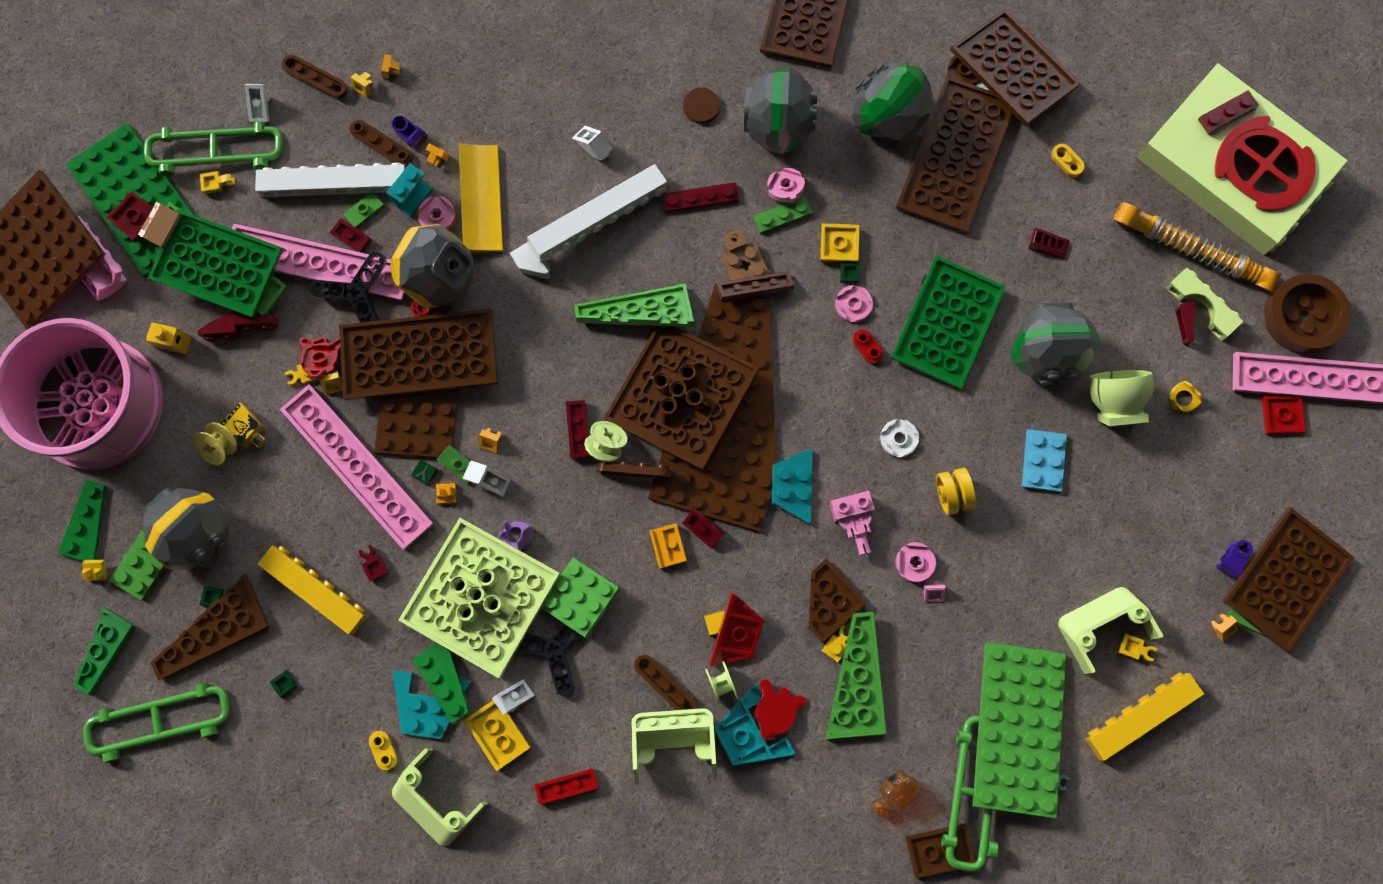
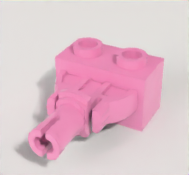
M866 491L831 500L829 505L834 522H839L840 526L847 531L848 538L854 537L859 556L871 553L866 532H871L870 523L872 512L875 510L870 492Z

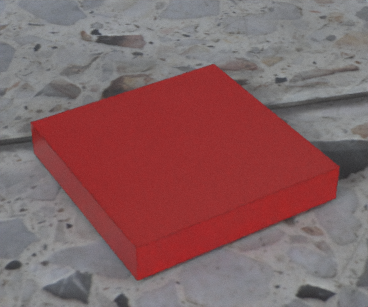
M1277 395L1261 397L1265 435L1306 433L1302 396Z

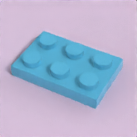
M1029 429L1026 431L1022 476L1023 488L1062 492L1067 434Z

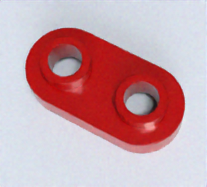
M865 329L856 331L853 336L855 347L868 363H879L884 355L880 345L869 331ZM864 336L866 340L861 341L859 337ZM871 351H876L877 356H872Z

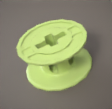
M608 421L595 422L591 426V435L585 440L586 450L591 456L603 462L618 460L621 457V448L627 443L626 433L614 423Z
M724 661L722 663L725 672L710 677L708 670L705 669L720 706L719 696L727 692L733 691L736 699H739Z

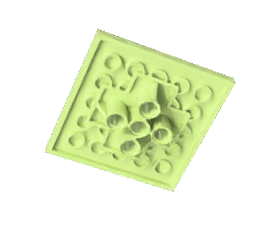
M459 518L400 616L399 621L500 679L561 574ZM487 574H491L490 582L484 583V577ZM460 582H464V588L458 591L457 585ZM477 591H481V598L474 600V594ZM497 600L498 607L495 610H491V603ZM470 608V609H471V614H470V616L467 617V618H464V616H463L464 611H465L466 609Z

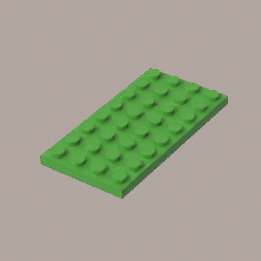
M990 642L985 643L972 807L1047 818L1057 817L1065 653Z

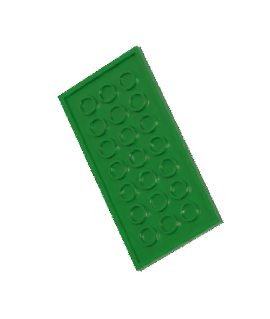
M126 122L65 165L143 276L147 277L161 247L143 237L135 243L106 217L131 191L152 208L156 202L164 206L171 202L182 211L190 214L193 213L168 178L159 175V168L151 167L146 163L144 145Z

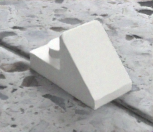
M245 84L249 122H268L269 111L267 102L271 100V96L265 85Z
M523 679L498 693L492 699L501 713L505 715L508 712L511 713L535 695Z

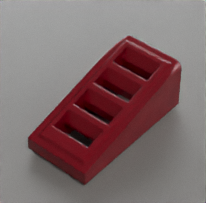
M1034 228L1028 249L1065 259L1070 240L1045 230ZM1038 237H1041L1040 243H1037ZM1045 239H1049L1047 246L1044 245ZM1052 241H1056L1054 249L1051 248ZM1059 243H1063L1061 252L1058 251Z
M1195 302L1183 303L1175 309L1184 345H1188L1194 340Z

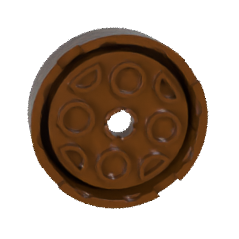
M1301 274L1288 279L1271 293L1264 308L1265 325L1271 337L1283 348L1300 354L1316 353L1337 342L1345 334L1351 316L1348 299L1340 287L1331 280L1315 274ZM1306 312L1308 321L1301 320L1299 313Z

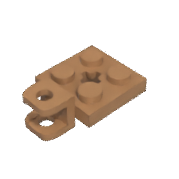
M739 229L725 234L724 244L728 252L720 255V258L730 281L769 274L756 241L747 244L743 233ZM743 261L750 264L747 271L744 268H740Z

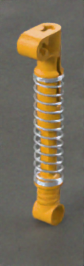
M1126 202L1120 204L1114 215L1113 220L1144 233V236L1151 240L1157 239L1158 243L1164 242V246L1171 245V249L1177 248L1178 252H1185V256L1190 254L1192 259L1199 255V262L1206 258V265L1212 263L1213 268L1219 266L1220 272L1226 269L1227 275L1232 273V277L1236 279L1245 278V280H1250L1251 283L1254 282L1255 285L1273 292L1282 275L1272 269L1262 267L1260 264L1253 263L1247 255L1241 254L1237 258L1235 257L1236 251L1232 255L1228 254L1229 248L1225 252L1221 251L1222 244L1218 249L1215 248V241L1210 246L1206 244L1208 238L1205 242H1201V235L1198 237L1194 235V232L1191 234L1187 232L1188 229H1180L1181 226L1177 228L1173 226L1174 223H1166L1167 219L1162 221V217L1146 214L1141 209Z

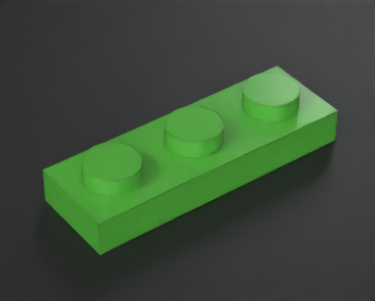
M806 196L797 199L793 204L785 203L756 214L753 218L760 234L812 215L813 212Z

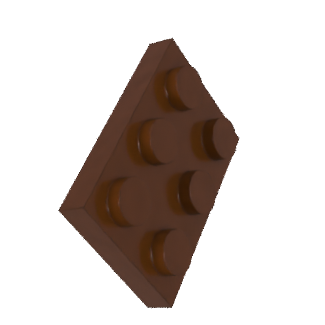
M966 823L958 824L957 845L954 850V857L958 861L975 863ZM949 826L905 836L914 878L957 870L948 863L946 847L941 845L943 834L948 835Z

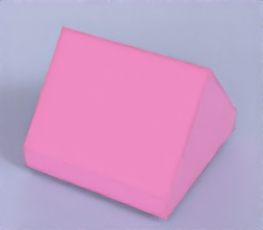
M923 585L924 603L944 602L945 585Z

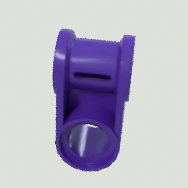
M404 116L393 118L392 127L396 135L411 148L417 150V146L423 139H427L428 135ZM400 125H405L403 129H398Z
M1247 540L1232 542L1221 557L1220 565L1217 564L1216 568L1233 579L1238 578L1253 552L1252 544Z

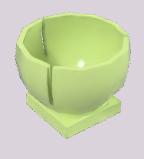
M1143 370L1112 371V379L1110 371L1089 376L1091 399L1101 411L1097 413L1098 421L1108 426L1149 422V414L1144 413V408L1153 397L1154 380L1152 372Z

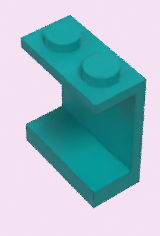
M409 163L386 193L398 210L412 218L419 209L420 204L431 194L433 188L422 181L425 173Z

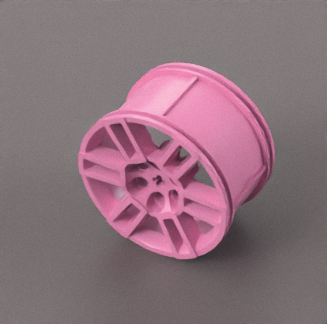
M74 318L45 321L19 335L7 347L0 358V427L15 443L30 451L50 456L63 464L78 469H105L121 464L136 455L149 442L159 425L164 398L162 383L156 369L138 350L119 341L111 333L94 323ZM88 348H107L108 352L96 372L91 373L80 351ZM70 356L79 372L77 377L74 376L65 361ZM118 359H119V360H120V363L118 364V366L116 367V369L114 370V372L111 374L113 368L115 367V365H116V363H117V361H118ZM56 367L65 382L61 384L59 391L41 392L47 377ZM108 387L107 391L103 393L104 388ZM39 402H61L59 407L38 409ZM107 405V409L103 412V407ZM65 417L66 422L55 440L50 442L41 429L39 419ZM76 430H77V433H76V435H75V437H74V439H73L71 445H70V446H67V444L69 443V441L71 440V438L73 437L74 433H75Z

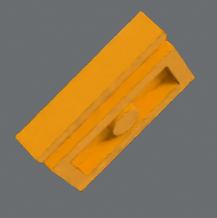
M677 523L649 530L659 569L687 562Z

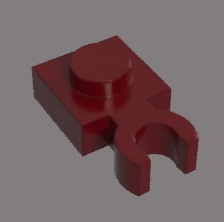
M368 545L370 553L365 555L363 550H359V555L366 560L361 565L369 582H373L389 574L382 557L380 555L375 557V548L372 545Z

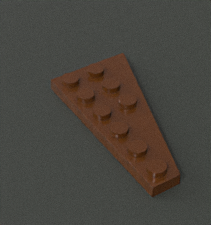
M243 574L239 578L240 580L228 588L218 601L209 606L186 631L184 630L179 635V638L171 645H168L151 661L158 680L161 681L270 627L247 574Z

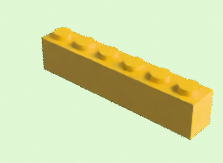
M272 545L258 562V565L348 635L353 636L368 617L364 614L365 609L357 603L352 605L348 602L350 598L343 592L339 594L333 590L335 586L327 580L322 582L318 579L320 575L311 568L309 571L303 567L305 563L297 557L292 559L288 556L290 552L281 545L279 548Z
M1177 673L1170 678L1172 682L1168 685L1163 683L1154 689V694L1142 696L1138 699L1139 704L1134 707L1130 705L1121 711V716L1109 718L1104 722L1106 726L1099 729L1097 727L1088 733L1089 737L1085 740L1100 761H1105L1204 695L1191 674Z

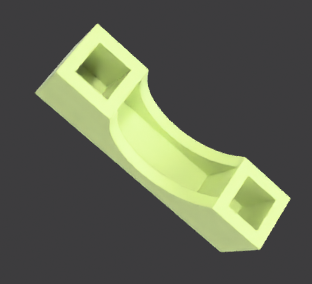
M1188 268L1183 270L1166 287L1179 301L1195 299L1203 303L1210 314V322L1207 328L1220 341H1223L1244 322L1240 319V315L1237 312L1232 311L1222 298L1217 297L1212 292L1209 285L1204 284L1197 274Z

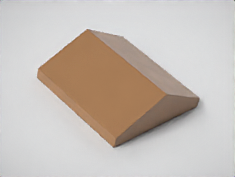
M156 202L138 235L164 248L182 215Z

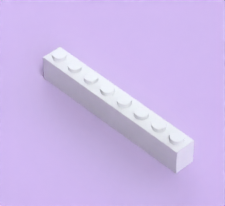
M376 163L373 166L356 164L355 166L337 165L336 167L321 165L318 168L307 166L293 169L290 167H282L281 169L263 168V170H256L255 191L260 197L370 193L371 191L373 193H386L406 167L401 163H392L391 165Z
M654 164L527 237L528 246L539 262L550 260L555 253L567 250L576 241L581 242L588 234L600 231L607 223L612 224L621 215H627L635 207L645 205L654 196H661L665 192L667 181Z

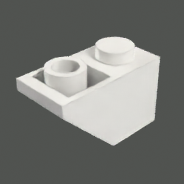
M528 242L510 252L512 259L522 274L545 279L550 278L549 271L551 269L546 261L539 262L528 246Z

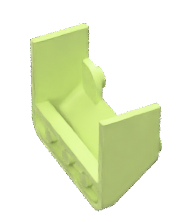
M1124 587L1110 591L1062 616L1059 620V629L1084 674L1096 672L1086 654L1096 645V638L1092 630L1127 613L1132 622L1136 624L1142 623L1151 640L1163 637L1149 609Z
M689 709L636 714L632 719V754L635 783L640 784L639 765L650 764L655 758V749L695 747V753L699 759L704 761L712 760L713 779H717L712 713L708 709Z
M430 747L425 748L403 771L392 789V796L439 845L447 846L456 840L488 803L486 801L481 802L467 818L459 811L449 812L443 818L415 790L422 781V774L417 768L434 751Z

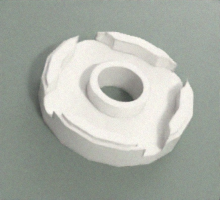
M892 420L882 429L880 435L881 445L885 452L891 456L898 458L906 457L917 448L919 433L916 427L907 420ZM895 434H903L905 441L897 443L894 439Z

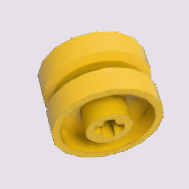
M965 467L953 470L952 476L948 471L936 474L937 491L942 509L946 515L958 513L959 507L963 511L976 508L973 483Z

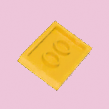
M493 700L463 720L496 771H499L531 748L510 714L506 713L503 715Z

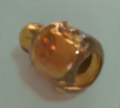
M898 770L891 776L885 777L886 781L879 786V792L882 797L874 800L871 808L880 818H885L892 808L896 811L904 810L919 796L920 788L905 771Z

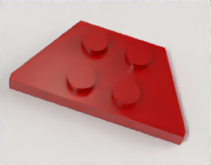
M734 592L730 593L710 657L709 665L712 667L723 661L732 663L739 659L753 658L763 628L764 619Z

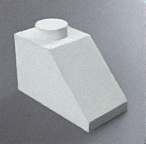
M584 126L572 138L593 158L600 161L608 157L613 149V146L601 131L588 126Z
M470 461L463 479L502 497L511 480L492 468L474 461Z

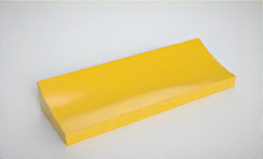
M459 143L463 244L471 254L503 252L498 145Z

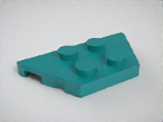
M813 449L778 462L772 467V504L779 509L785 510L791 516L801 519L806 524H811Z

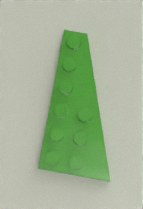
M686 284L574 305L577 323L695 327Z
M874 612L854 613L852 616L825 739L886 734Z

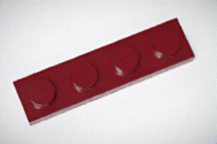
M736 182L662 193L665 213L739 201Z

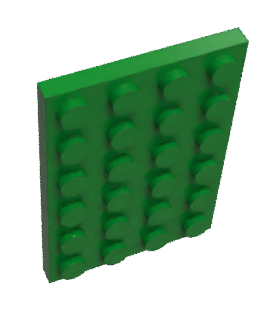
M177 209V212L182 216L165 247L160 248L148 279L255 318L283 248Z
M936 255L890 359L961 390L1006 286Z

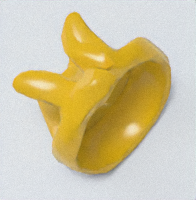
M1182 381L1172 389L1169 394V400L1174 410L1188 413L1196 409L1203 402V396L1192 384ZM1188 391L1192 395V402L1187 406L1179 405L1176 401L1178 392Z

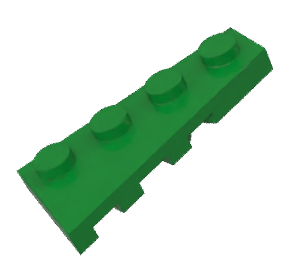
M89 480L85 481L58 554L81 561L97 559L99 530L101 529L102 522L101 515L106 492L105 485Z

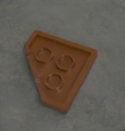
M827 559L811 572L809 629L823 643L866 604L864 599Z

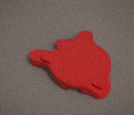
M303 337L299 340V344L303 349L300 363L304 372L312 380H319L337 368L341 353L340 338L331 343H328L325 337L316 340Z
M764 679L759 682L761 698L756 705L755 717L759 724L761 737L764 740H771L775 735L784 733L792 726L796 712L806 704V698L802 695L792 696L786 687L780 688L778 693H776L771 682Z

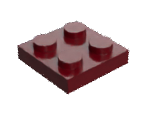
M131 191L106 218L136 243L141 238L138 234L153 208Z

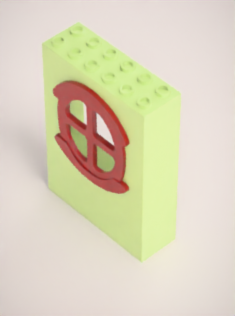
M1218 63L1138 156V159L1263 255L1269 251L1272 253L1287 239L1286 236L1310 212L1312 205H1315L1322 197L1323 192H1326L1334 183L1333 180L1339 177L1345 170L1343 165L1348 161ZM1249 90L1259 104L1257 109L1208 135L1198 121L1199 117ZM1254 136H1265L1278 141V146L1268 158H1263L1245 144V140ZM1284 149L1291 151L1296 159L1298 166L1296 180H1292L1273 165V161ZM1236 150H1241L1259 164V168L1248 181H1243L1236 171L1234 165V153ZM1268 171L1287 185L1288 188L1282 193L1267 194L1255 190L1253 185L1264 172Z

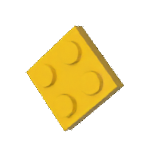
M822 223L820 262L858 263L860 225Z

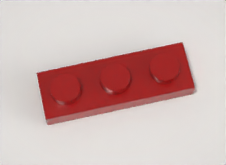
M594 768L534 784L539 805L599 788Z

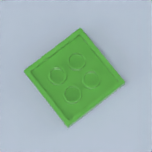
M572 558L555 583L542 609L587 639L621 589L575 558Z

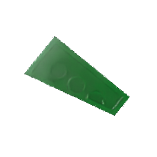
M102 607L100 612L102 614L101 619L94 628V631H96L94 638L87 647L88 654L86 659L82 661L73 684L74 687L89 696H93L136 627L106 607Z
M436 642L412 659L451 724L455 725L471 714L460 683L459 674L454 664L453 655L449 649Z

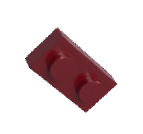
M341 218L329 232L333 237L360 253H363L372 241L369 236Z
M694 508L682 523L711 549L725 534L697 508Z

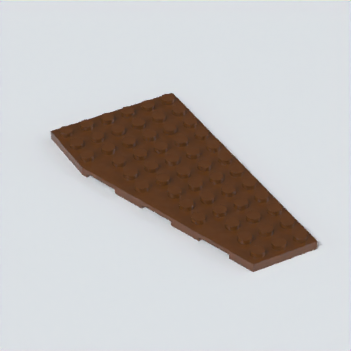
M715 284L698 338L759 367L760 371L705 470L703 471L663 450L658 465L669 466V469L672 470L671 479L654 478L648 499L690 512L697 508L707 517L760 532L772 494V467L776 464L770 299L755 296L721 302ZM693 372L687 373L686 378L691 377ZM700 396L694 398L692 400V403L699 402Z

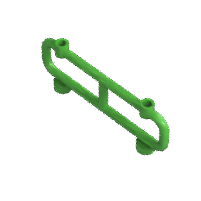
M260 121L255 122L254 127L173 132L171 128L164 127L161 128V133L152 134L146 139L144 158L149 166L159 168V175L164 177L174 176L175 167L253 162V169L263 170V168H268V161L275 160L281 155L283 138L277 128L266 127V124ZM266 134H273L275 136V150L272 153L218 156L217 137L265 136ZM210 138V157L153 160L152 144L155 141L172 142L173 140Z
M208 683L196 685L195 691L112 712L111 708L98 710L99 715L90 718L83 727L85 747L92 755H102L103 763L120 760V750L199 730L201 731V738L218 735L217 726L223 724L230 715L227 692L222 687H208ZM212 694L219 695L222 713L219 717L166 731L162 730L159 708ZM151 710L154 734L100 748L94 746L92 727L95 724Z
M979 716L968 718L964 723L963 731L958 730L956 735V742L961 743L954 796L948 835L943 834L941 842L942 847H946L948 863L953 868L968 872L981 870L987 858L996 859L998 854V843L989 841L993 810L984 809L978 860L975 863L958 861L954 857L962 795L973 797L974 788L963 785L968 749L972 737L971 728L974 724H979Z

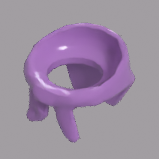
M505 520L504 530L499 533L498 537L503 538V542L523 551L531 544L533 535L528 524L520 521L508 524ZM513 528H520L522 530L520 538L516 543L511 542L509 539L510 531Z

